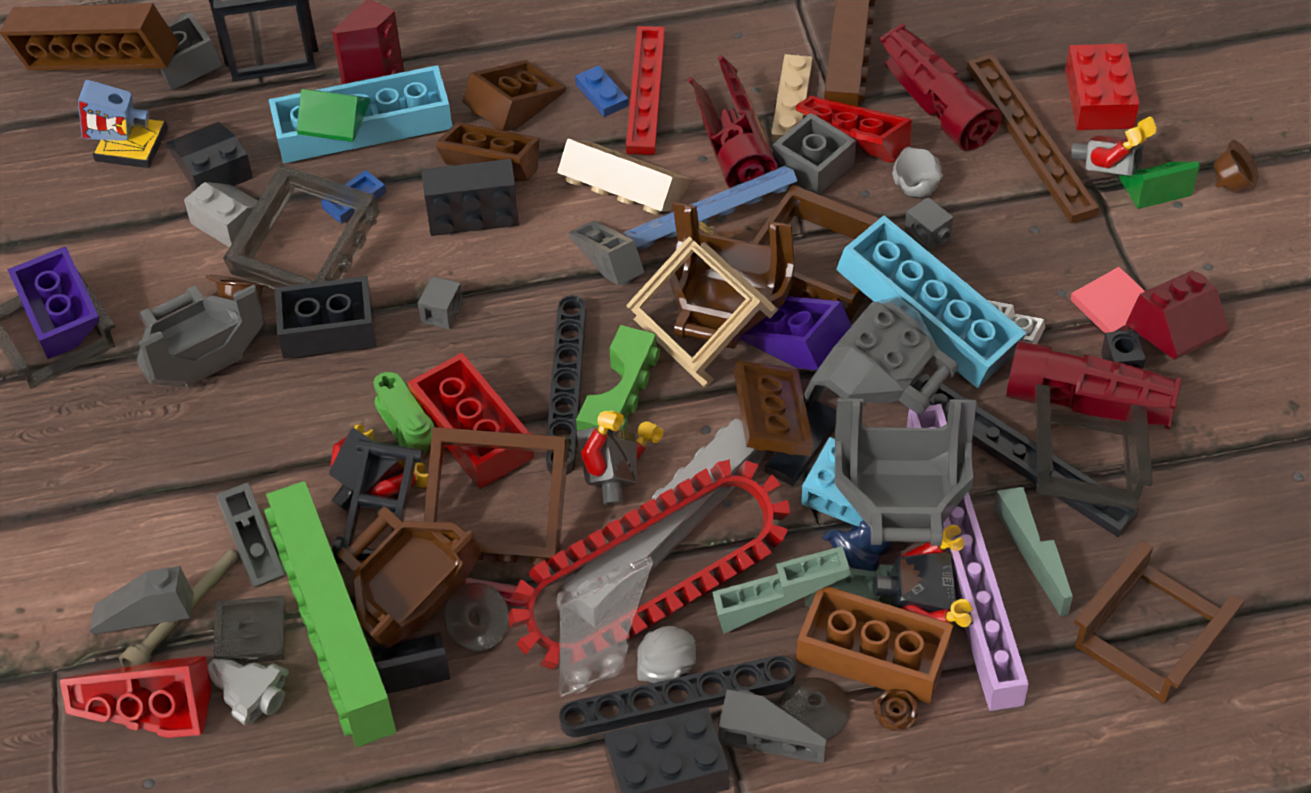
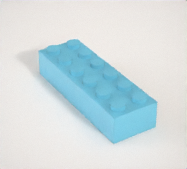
M438 65L317 89L320 91L370 97L371 102L354 142L297 134L301 93L269 99L283 163L444 131L452 127L449 101Z
M882 216L843 250L836 270L874 302L899 297L919 311L938 349L957 363V372L977 389L1015 355L1018 341H1023L1026 335L1023 329L886 216Z

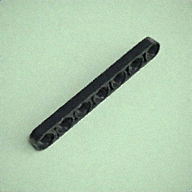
M574 295L566 296L558 303L547 436H554V433L560 429H566L571 432L567 437L569 440V460L567 461L566 475L574 470L576 462V419L580 407L586 325L585 302L582 298ZM568 307L580 309L578 313L573 315L564 312ZM569 330L578 333L576 337L571 339L562 336L564 332ZM568 354L576 356V360L571 363H564L560 358ZM563 379H571L575 382L573 386L568 388L558 385ZM561 404H569L573 407L567 413H560L556 410ZM545 452L547 470L552 474L554 453Z
M777 655L566 703L559 712L560 728L567 736L573 738L667 718L706 707L711 708L724 705L727 690H747L760 696L782 692L794 685L796 666L789 657ZM776 667H783L789 671L790 675L785 679L779 680L772 677L770 672ZM748 674L755 678L756 683L750 687H743L736 680L739 676ZM709 682H715L721 685L722 690L718 694L710 695L705 693L702 688ZM674 690H683L688 694V698L679 703L673 702L668 696ZM642 697L650 698L654 702V705L648 710H639L634 704L635 701ZM607 705H614L620 710L619 714L613 718L603 717L600 711ZM572 713H580L585 717L584 722L578 726L569 725L565 720Z

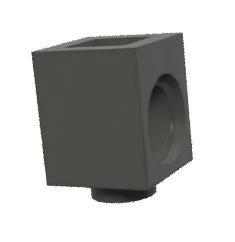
M927 197L906 211L904 232L930 252L950 240L953 216Z
M431 276L418 302L421 323L450 330L463 304L460 283L450 279Z

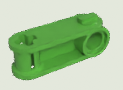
M384 372L377 375L373 382L377 393L375 407L396 438L399 446L424 450V454L428 453L431 448L433 422L424 413L398 374Z

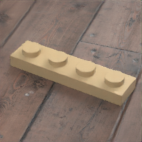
M784 55L771 142L779 140L804 119V115L796 111V105L807 98L812 69L811 56Z

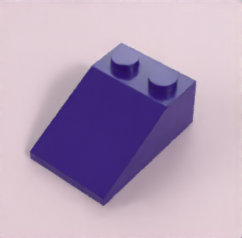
M787 296L784 304L778 308L771 318L765 317L742 334L740 340L795 368L818 370L834 346L852 325L840 301Z

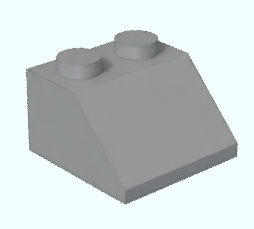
M204 182L184 199L190 223L231 249L236 248L274 215L271 208L228 184Z

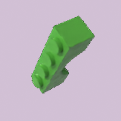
M620 325L610 346L611 368L621 375L622 380L615 388L606 393L587 395L576 419L577 431L600 426L598 425L599 414L603 411L612 410L623 414L624 421L620 429L627 431L628 416L630 413H635L639 402L638 394L641 389L645 390L647 387L651 365L656 366L659 360L660 348L656 347V334Z

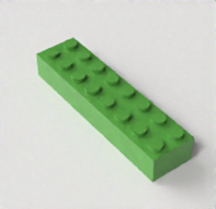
M303 481L267 493L266 496L270 507L265 508L264 512L270 526L269 529L274 544L278 548L284 571L287 573L293 596L297 600L298 609L302 621L306 625L314 653L316 652L322 676L328 685V691L333 706L337 710L344 736L352 735L357 748L397 733L388 696L306 482Z

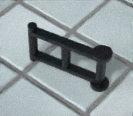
M362 439L358 440L356 451L361 453L344 537L337 536L332 548L336 563L341 564L343 562L337 556V553L343 547L347 549L353 543L360 506L379 510L385 506L391 512H395V516L402 522L404 521L416 462L422 463L424 450ZM371 455L406 460L398 499L363 493ZM366 548L356 559L365 561L376 549Z

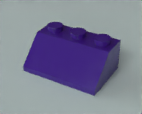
M66 246L7 269L47 359L77 348L100 320Z

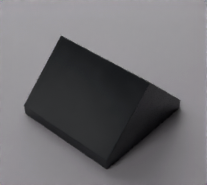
M440 632L403 640L387 649L382 645L373 647L374 663L386 694L451 680Z

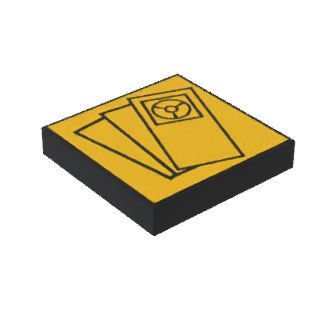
M149 119L147 128L132 126L129 138L125 141L99 140L93 152L94 161L150 168L168 129L167 122L165 120Z

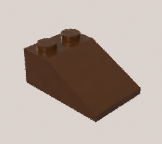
M522 60L472 72L462 103L471 108L474 114L482 116L492 123L494 128L506 131L522 126L565 92L566 87L529 61Z

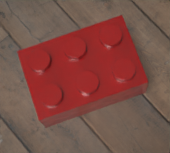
M1069 45L1065 73L1076 130L1134 128L1139 100L1127 45Z

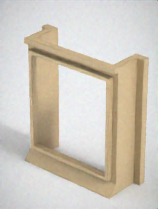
M690 237L683 242L626 305L637 315L634 320L646 332L656 334V342L704 388H707L714 380L705 371L706 367L759 310L769 318L778 310L705 242L699 246ZM695 252L746 300L692 358L642 308L690 255Z

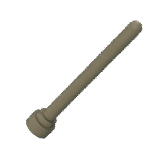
M228 550L192 588L194 592L192 608L238 560L239 554L236 550ZM181 620L160 623L141 644H135L134 647L129 646L119 656L121 664L124 667L150 663L149 660L152 658L151 653Z

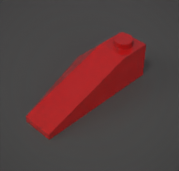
M809 96L796 105V111L804 116L810 113L814 114L854 138L857 148L871 156L879 157L885 162H895L900 153L911 145L912 119L815 96Z
M206 655L170 659L60 679L66 714L103 723L106 721L127 725L126 728L136 731L144 729L156 732L157 736L166 738L195 736L204 733L212 690Z

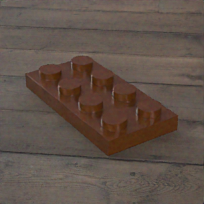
M737 360L734 375L746 447L759 451L769 450L789 455L811 456L814 445L798 369Z

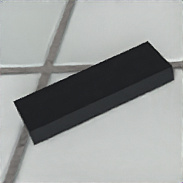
M814 400L807 410L814 445L811 456L775 452L765 465V473L794 486L836 429L837 410Z

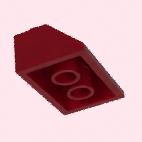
M365 0L332 30L342 84L404 72L395 10L373 0Z
M1193 270L1140 293L1126 321V325L1173 360L1226 335L1229 330L1217 287L1207 281L1204 275Z

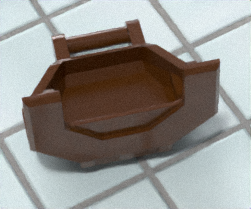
M673 202L678 239L676 250L688 237L693 239L699 246L705 242L776 308L784 304L792 287L795 267L792 225L769 221L770 244L764 246L706 234L699 227L697 206ZM695 252L690 255L668 280L680 310L674 326V336L685 338L686 336L709 340L746 300ZM759 310L728 343L726 348L735 349L742 334L767 316Z
M383 506L377 512L379 516L347 549L343 547L337 553V556L354 571L357 617L360 626L385 649L391 648L416 631L419 632L456 590H459L465 584V580L482 552V546L471 530L465 533L455 523L402 522L387 507ZM388 525L392 527L394 531L361 564L356 558Z

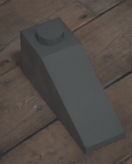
M594 220L569 232L572 241L599 272L611 282L617 285H626L633 282L636 276L644 273L633 239Z
M247 482L216 494L218 505L253 588L285 576L249 483Z
M175 566L147 571L96 603L89 629L91 634L190 618L194 592L181 567Z
M727 690L718 726V738L721 745L824 764L826 739L763 696L755 695L747 690Z

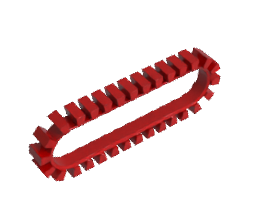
M730 459L716 462L710 469L715 480L714 483L707 468L695 474L691 480L690 478L677 484L673 490L670 488L660 494L656 500L653 498L642 504L638 510L635 508L628 512L620 521L616 519L607 524L602 531L599 529L588 535L584 542L581 539L569 546L566 552L562 550L551 556L547 563L544 560L537 564L528 573L538 584L536 589L521 579L511 599L527 603L526 609L512 608L508 614L510 629L526 624L530 633L522 637L516 645L524 655L531 650L536 642L547 649L540 666L553 670L558 665L559 653H569L570 670L582 668L589 662L583 650L587 645L595 661L605 655L610 649L617 648L629 638L632 639L646 628L649 629L659 623L664 617H669L682 607L684 608L696 601L700 596L706 595L717 586L719 587L734 576L745 572L752 565L755 566L765 560L772 552L761 540H765L776 548L783 541L788 530L787 528L772 524L773 520L782 521L790 514L788 500L772 505L768 496L774 493L781 484L773 475L762 486L751 480L758 464L747 460L738 468V476H731ZM725 486L739 487L751 493L758 501L762 509L763 525L757 538L586 639L574 644H560L547 638L538 628L533 611L535 599L543 589L718 488ZM622 527L627 531V533L624 534ZM604 537L609 541L608 544L605 543ZM585 546H586V547L590 550V552H591L589 555L587 554V551H586ZM566 555L573 562V564L569 565ZM548 566L555 572L554 575L551 576ZM678 592L680 600L677 598L675 593ZM658 603H660L662 610L657 606ZM642 614L645 622L638 615ZM621 625H625L627 633L620 627ZM604 635L607 636V639H608V641H609L610 646H609L608 643L602 638Z

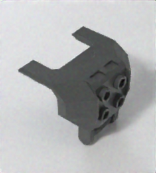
M193 285L186 289V293L151 310L146 308L140 311L139 316L146 329L142 341L138 342L140 349L137 363L148 382L154 385L178 387L185 384L186 387H189L243 359V353L265 324L256 286L252 285L242 291L235 292L233 295L234 300L216 296L204 298L198 288Z
M899 297L872 302L834 346L812 377L803 395L805 406L809 402L817 401L824 390L829 388L841 398L863 399V402L873 403L900 401L915 413L923 414L930 405L929 400L947 378L953 377L958 370V365L952 358L938 349L919 311ZM929 365L936 372L919 392L911 385L925 367Z
M837 398L834 461L835 486L870 527L871 545H882V541L930 542L931 546L942 545V524L972 488L973 484L972 436L976 400H950L947 424L940 428L867 427L862 423L863 399Z

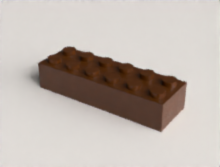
M153 3L13 7L0 29V34L28 71L167 68L179 45L178 40Z

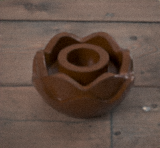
M899 689L887 690L876 698L874 715L878 723L885 729L895 732L903 731L915 723L918 717V704L915 698L911 697L906 691Z

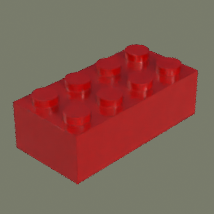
M463 353L408 381L410 392L424 413L429 416L435 428L530 434ZM444 445L479 489L534 459V451Z

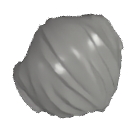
M906 147L900 153L894 163L892 172L895 185L899 186L905 195L918 198L930 196L938 188V184L944 176L939 159L932 152L912 147Z
M663 626L654 632H648L638 646V680L655 683L678 678L683 674H689V670L696 663L697 645L695 644L694 637L685 629L675 626Z

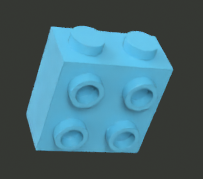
M829 437L802 485L801 505L860 527V522L865 521L835 486V439Z

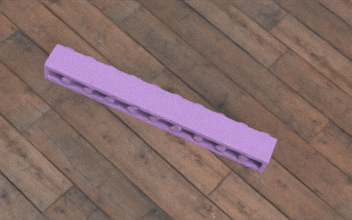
M941 404L930 405L923 414L915 413L909 408L907 428H940L947 424ZM968 492L942 524V533L949 525L959 526L962 532L952 537L951 540L962 537L965 541L963 549L959 551H953L949 547L945 549L946 553L951 554L956 601L966 599L973 609L971 612H964L968 613L972 619L971 624L964 628L989 711L1024 706L1029 684Z

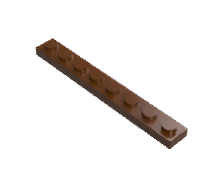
M992 53L968 60V72L984 96L1000 111L1002 115L1001 121L1069 222L1072 224L1098 216L1099 206L995 55Z

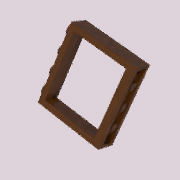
M792 185L752 243L764 246L769 245L768 222L775 221L789 224L794 216L852 239H856L880 218ZM794 272L792 287L788 294L800 298L840 301L850 320L867 296L856 286H854L849 294L797 272Z
M432 428L424 521L437 522L444 445L554 453L546 547L479 542L482 546V552L477 560H483L484 554L497 555L496 561L516 563L517 557L530 558V564L537 565L544 560L547 563L551 556L560 552L569 440L566 437Z

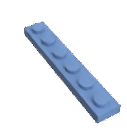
M783 166L691 205L697 206L699 226L707 223L709 221L708 218L716 214L724 216L736 210L735 207L740 204L746 203V205L761 201L763 199L762 195L770 192L774 194L789 189V184L796 182L797 179L794 170ZM674 212L625 231L623 235L633 239L638 250L652 246L654 244L653 240L663 236L664 238L677 236Z

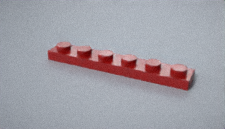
M637 26L626 154L655 155L665 27Z

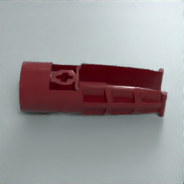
M903 23L879 38L891 58L884 62L885 66L889 67L900 84L928 115H935L941 121L940 127L942 131L961 150L966 152L976 150L993 137L1001 123L1002 115L1000 111L981 92L971 91L956 76L959 72L915 34L905 29Z
M719 55V64L736 110L734 108L729 111L726 108L721 111L722 116L719 119L707 91L692 77H689L687 81L694 87L696 102L702 114V122L706 127L708 139L725 182L730 189L778 169V164L760 120L753 108V104L737 76L738 70L724 56Z
M1022 340L1018 341L1007 386V398L1038 405L1040 401L1070 407L1073 412L1140 424L1164 425L1165 429L1171 428L1182 384L1181 378L1173 380L1169 377L1123 363L1090 355H1084V357L1051 351L1052 347Z

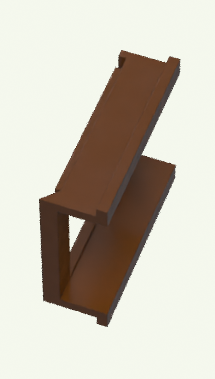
M1141 540L1075 619L1074 624L1080 627L1075 647L1165 704L1173 689L1180 686L1239 611L1244 601L1231 594L1224 605L1218 608L1149 566L1153 547ZM1141 578L1211 620L1170 671L1166 679L1095 636V633Z

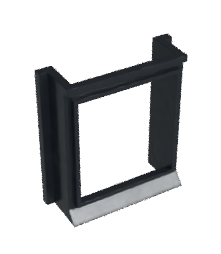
M209 0L225 66L229 65L232 82L316 70L314 52H319L309 0ZM295 6L306 59L237 69L225 16Z

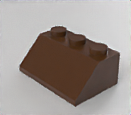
M457 122L436 141V148L445 164L452 166L511 159L514 181L521 182L529 180L538 170L540 138Z

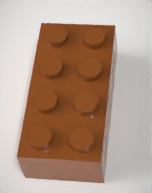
M826 586L816 592L797 639L796 662L884 690H903L916 700L930 704L950 649L954 625Z

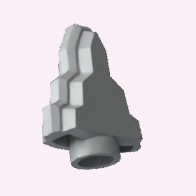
M213 659L208 665L209 676L216 687L224 691L225 703L233 708V717L245 726L253 724L263 713L268 716L275 714L281 707L285 698V692L282 688L289 674L287 669L273 663L267 667L255 662L243 666L233 660Z

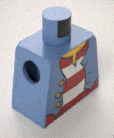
M85 80L78 99L83 139L125 141L129 138L132 126L147 128L149 111L134 109L133 97L129 91Z

